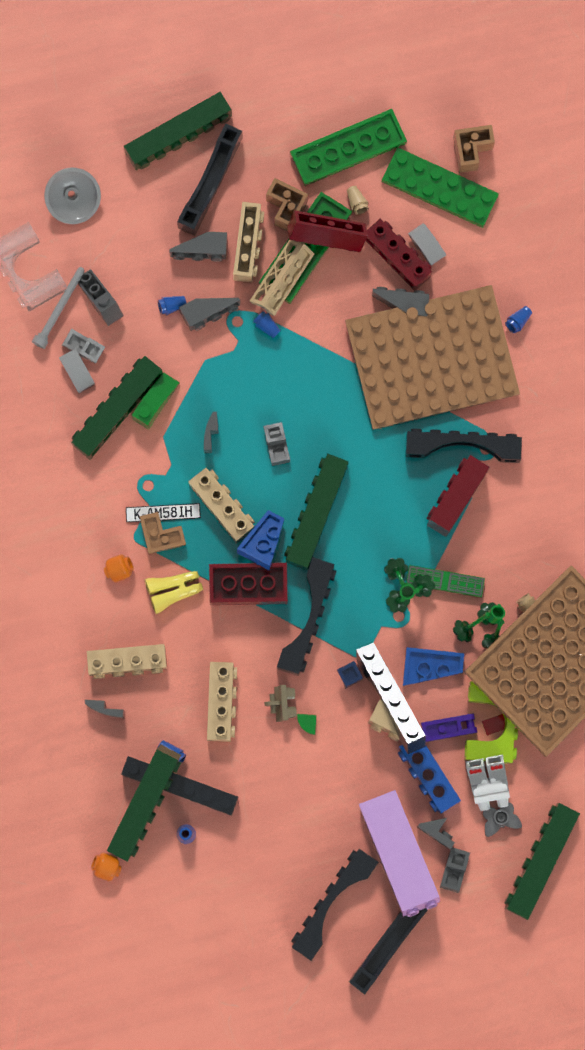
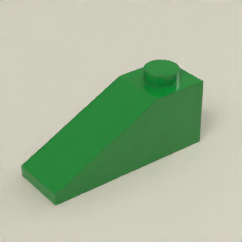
M163 373L143 397L133 412L132 419L149 430L180 382Z

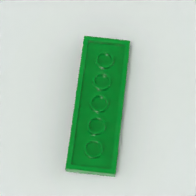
M389 109L291 150L290 155L304 186H307L407 144V139L393 109Z
M398 147L381 181L481 228L484 227L499 193Z
M320 192L306 213L348 220L352 211L323 192ZM287 242L284 244V246L282 247V249L280 250V252L278 253V255L276 256V258L273 260V262L271 263V265L269 266V268L267 269V271L265 272V274H264V275L262 276V278L260 279L259 285L261 284V282L263 281V279L265 278V276L267 275V273H268L269 270L271 269L272 265L274 264V262L276 261V259L278 258V256H279L280 253L282 252V250H283V248L285 247V245L287 244ZM304 243L314 253V256L285 299L287 303L291 304L329 247ZM295 246L292 247L289 254L294 251V249L296 248ZM285 263L281 264L279 269L283 268ZM275 278L270 281L269 285L274 282Z

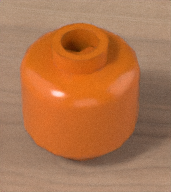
M120 554L106 561L104 573L107 578L118 582L129 578L134 570V566L128 556Z
M105 852L99 856L96 855L91 865L94 876L106 881H111L114 877H118L122 868L119 865L118 857Z

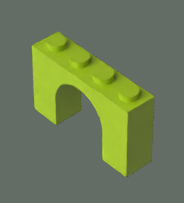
M472 681L469 682L468 702L495 706ZM503 714L505 728L502 735L493 741L466 740L464 760L471 761L483 758L484 762H486L487 757L503 755L504 763H513V759L516 760L517 748H514V740L518 738V728H515V725Z

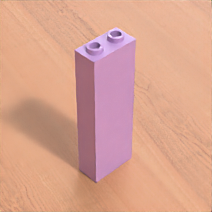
M396 790L360 803V811L403 917L406 915L408 917L414 916L419 913V910L424 908L432 909L436 907L437 903L440 902L439 894Z

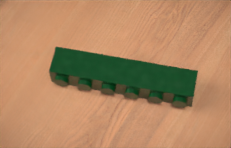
M220 91L124 145V151L135 170L139 168L144 169L155 159L160 160L164 158L166 153L171 150L176 151L180 149L185 142H192L201 133H208L217 124H224L229 121L232 116V109Z
M146 356L142 359H137L133 365L134 369L122 377V383L118 388L114 387L110 391L107 401H102L96 408L97 412L93 417L89 416L86 419L84 428L81 431H76L71 439L73 441L71 443L73 447L89 460L93 458L163 374L162 369Z
M328 453L326 458L322 457L318 466L321 469L319 476H314L311 486H314L312 493L308 492L305 500L307 507L305 511L301 510L298 517L300 525L298 529L294 528L291 539H294L291 546H287L284 556L287 557L286 563L308 570L349 461Z
M161 744L159 745L107 849L108 852L127 862L131 856H136L140 848L137 844L139 840L143 841L148 832L145 827L147 823L151 824L156 816V813L153 811L156 806L160 807L165 798L162 793L164 789H169L173 782V779L170 778L172 773H177L182 762L179 761L180 754Z
M561 803L551 806L548 812L550 818L547 823L544 822L539 830L541 836L531 846L530 859H525L521 867L524 871L521 876L518 875L513 883L515 889L505 899L506 910L526 920L529 919L580 813Z

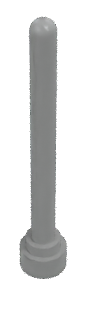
M79 267L42 332L34 336L32 343L42 349L46 348L50 331L84 274L83 267Z

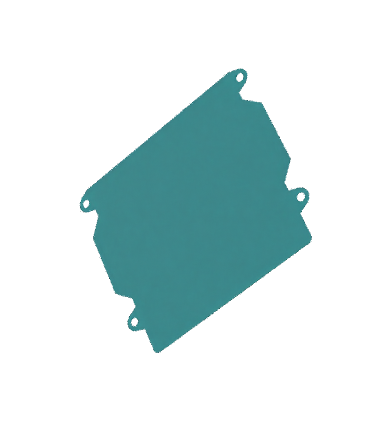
M241 310L234 311L227 317V327L238 340L234 351L204 361L163 436L171 462L167 474H147L142 476L137 483L139 494L149 506L200 503L201 518L161 520L163 530L182 526L186 545L156 553L190 571H198L199 576L209 580V564L254 563L237 554V548L246 537L236 543L189 486L188 481L207 468L209 471L213 470L219 477L217 481L221 486L225 485L231 492L229 496L232 500L237 499L243 507L241 511L245 515L249 514L255 521L254 527L268 510L284 518V525L272 563H286L287 557L284 556L287 546H291L294 539H291L294 528L298 529L300 525L298 517L301 510L305 511L307 507L305 500L308 492L312 493L314 486H311L314 476H319L321 469L318 466L322 457L326 458L328 453L349 461L313 557L335 564L334 570H337L334 581H329L328 588H331L328 600L324 599L322 606L325 607L322 618L318 617L316 624L319 625L316 637L356 657V650L373 643L381 627L400 628L404 627L410 620V612L407 608L403 612L405 616L403 621H395L393 618L394 613L390 611V606L386 604L389 593L392 590L398 592L401 587L397 578L390 580L388 574L384 572V567L388 565V560L391 558H402L407 566L413 565L436 569L470 501L447 537L427 526L429 520L426 518L433 506L437 507L439 505L436 502L442 491H448V482L453 474L458 475L457 469L463 458L468 459L470 455L480 461L493 458L490 454H482L478 448L464 445L441 448L425 458L405 457L407 431H411V429H422V432L441 430V433L460 431V434L479 432V435H487V432L451 412L372 430L355 363L277 323L276 325L281 331L272 338L255 326L256 324L253 321L259 315L258 313ZM239 316L243 319V324L240 327H235L232 324L234 317ZM217 411L219 434H211L212 453L205 454L204 435L211 414ZM282 422L290 462L272 466L263 426ZM146 480H150L154 484L151 491L143 489V483ZM140 522L134 533V540L147 548ZM287 563V604H264L257 606L303 630L310 617L312 607L310 586L306 578L308 570ZM407 572L405 573V576L403 578L405 583L407 578Z

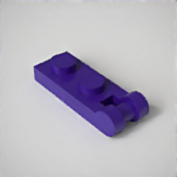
M474 713L421 723L422 730L426 736V742L478 733L477 727L474 725ZM466 721V729H462L461 722Z

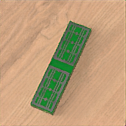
M413 565L408 566L406 583L414 582L416 575L424 576L427 574L431 576V581L435 583L434 590L482 597L485 578Z

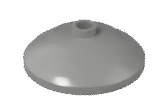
M70 167L56 172L49 179L45 187L44 200L47 209L54 218L67 224H79L87 221L96 213L101 201V191L96 179L89 172L80 168ZM74 191V196L69 197L68 192Z

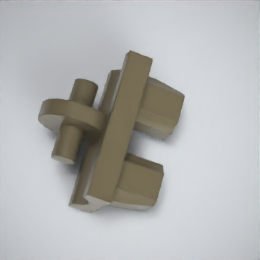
M286 685L274 687V694H269L270 701L264 702L267 707L270 706L271 714L276 713V722L296 717V707L287 706V700L295 699V689L286 687Z

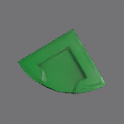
M297 714V720L301 728L305 732L315 735L317 715Z

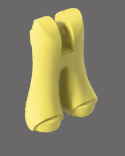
M198 571L171 577L144 579L149 596L169 588L178 587L176 590L150 598L155 614L162 612L179 600L204 590L202 583L193 584L188 587L186 585L187 582L200 578Z

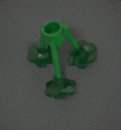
M391 558L387 562L388 565L384 567V572L388 574V578L390 580L397 578L401 584L400 590L398 592L392 590L386 599V604L390 606V611L393 613L398 611L405 612L410 599L414 595L429 597L432 594V590L435 589V583L431 581V576L427 574L424 576L416 575L414 582L405 583L403 578L408 571V566L402 558Z
M493 602L481 604L480 610L477 612L478 619L471 624L460 620L455 622L453 633L457 635L459 641L470 642L474 634L473 627L480 622L484 625L498 624L495 633L484 635V640L481 643L482 647L488 648L500 636L501 627L505 623L503 620L505 610L500 604L496 605Z

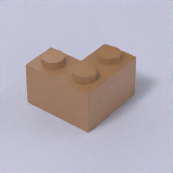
M492 125L455 130L453 140L459 173L478 170L480 163L478 152L493 150L495 140Z
M274 178L266 193V201L280 207L275 217V226L288 231L287 227L294 210L303 212L308 202L307 193Z

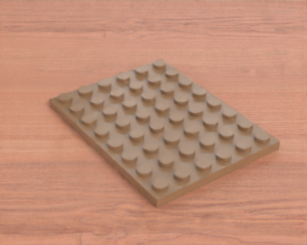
M492 285L431 299L425 306V312L428 316H418V311L414 307L409 308L406 313L397 307L345 320L372 430L520 395Z
M572 565L464 671L471 681L544 757H547L585 718V579Z

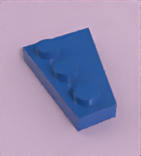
M268 510L239 545L237 554L270 570L284 525V518Z
M407 647L403 686L463 673L464 653Z

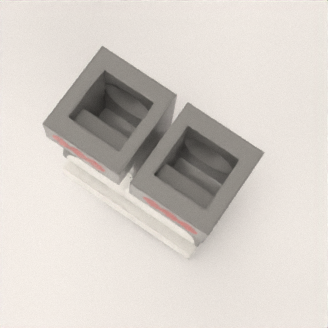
M503 755L486 758L489 778H487L483 758L466 761V769L475 804H478L480 811L489 810V801L497 800L498 807H507L510 794Z

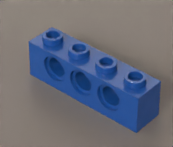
M403 745L398 747L400 750L397 752L403 762L407 761L410 768L408 771L414 779L418 778L421 783L419 788L424 796L428 794L431 801L429 804L434 812L438 811L441 814L461 801L427 746L410 754H407ZM413 754H421L423 760L420 764L412 761ZM424 770H430L433 773L432 780L427 781L423 778ZM436 786L443 789L442 797H436L433 794V789Z

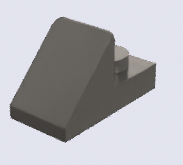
M447 818L418 824L417 828L446 848L451 849L455 842L452 841L453 836L444 830L442 833L439 832Z

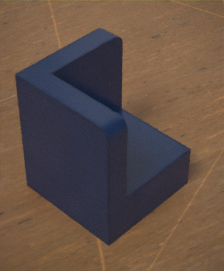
M355 661L337 669L345 689L363 680Z

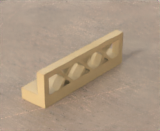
M289 240L250 299V302L262 307L270 315L275 316L314 256V253L304 243ZM295 246L296 248L294 249V251L289 254L292 247ZM285 263L283 268L279 269L281 264ZM275 278L274 282L269 285L270 281ZM265 294L262 301H259L261 295Z

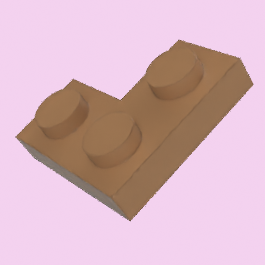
M158 512L140 516L149 554L186 545L182 526L163 530Z

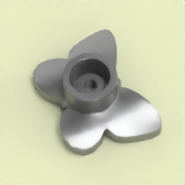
M508 803L507 807L497 810L490 807L489 810L483 811V817L488 820L485 823L486 837L494 835L504 826L513 829L522 827L518 816L513 814V804Z

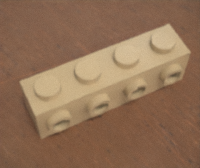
M242 202L233 272L234 281L252 283L253 277H257L258 266H255V259H259L260 253L257 241H261L262 230L259 229V225L264 221V212L261 211V204Z
M205 468L188 481L189 486L232 539L238 543L252 531L255 521L249 514L245 515L241 511L243 507L237 499L232 500L229 496L231 492L225 485L221 486L217 481L219 477L216 473Z
M164 644L87 651L88 674L93 676V679H102L108 674H113V677H123L124 673L132 672V675H143L144 671H151L152 674L163 673V669H167Z
M210 662L207 741L231 742V737H235V726H231L232 718L236 717V706H232V698H236L237 687H233V679H237V667H234L232 662Z

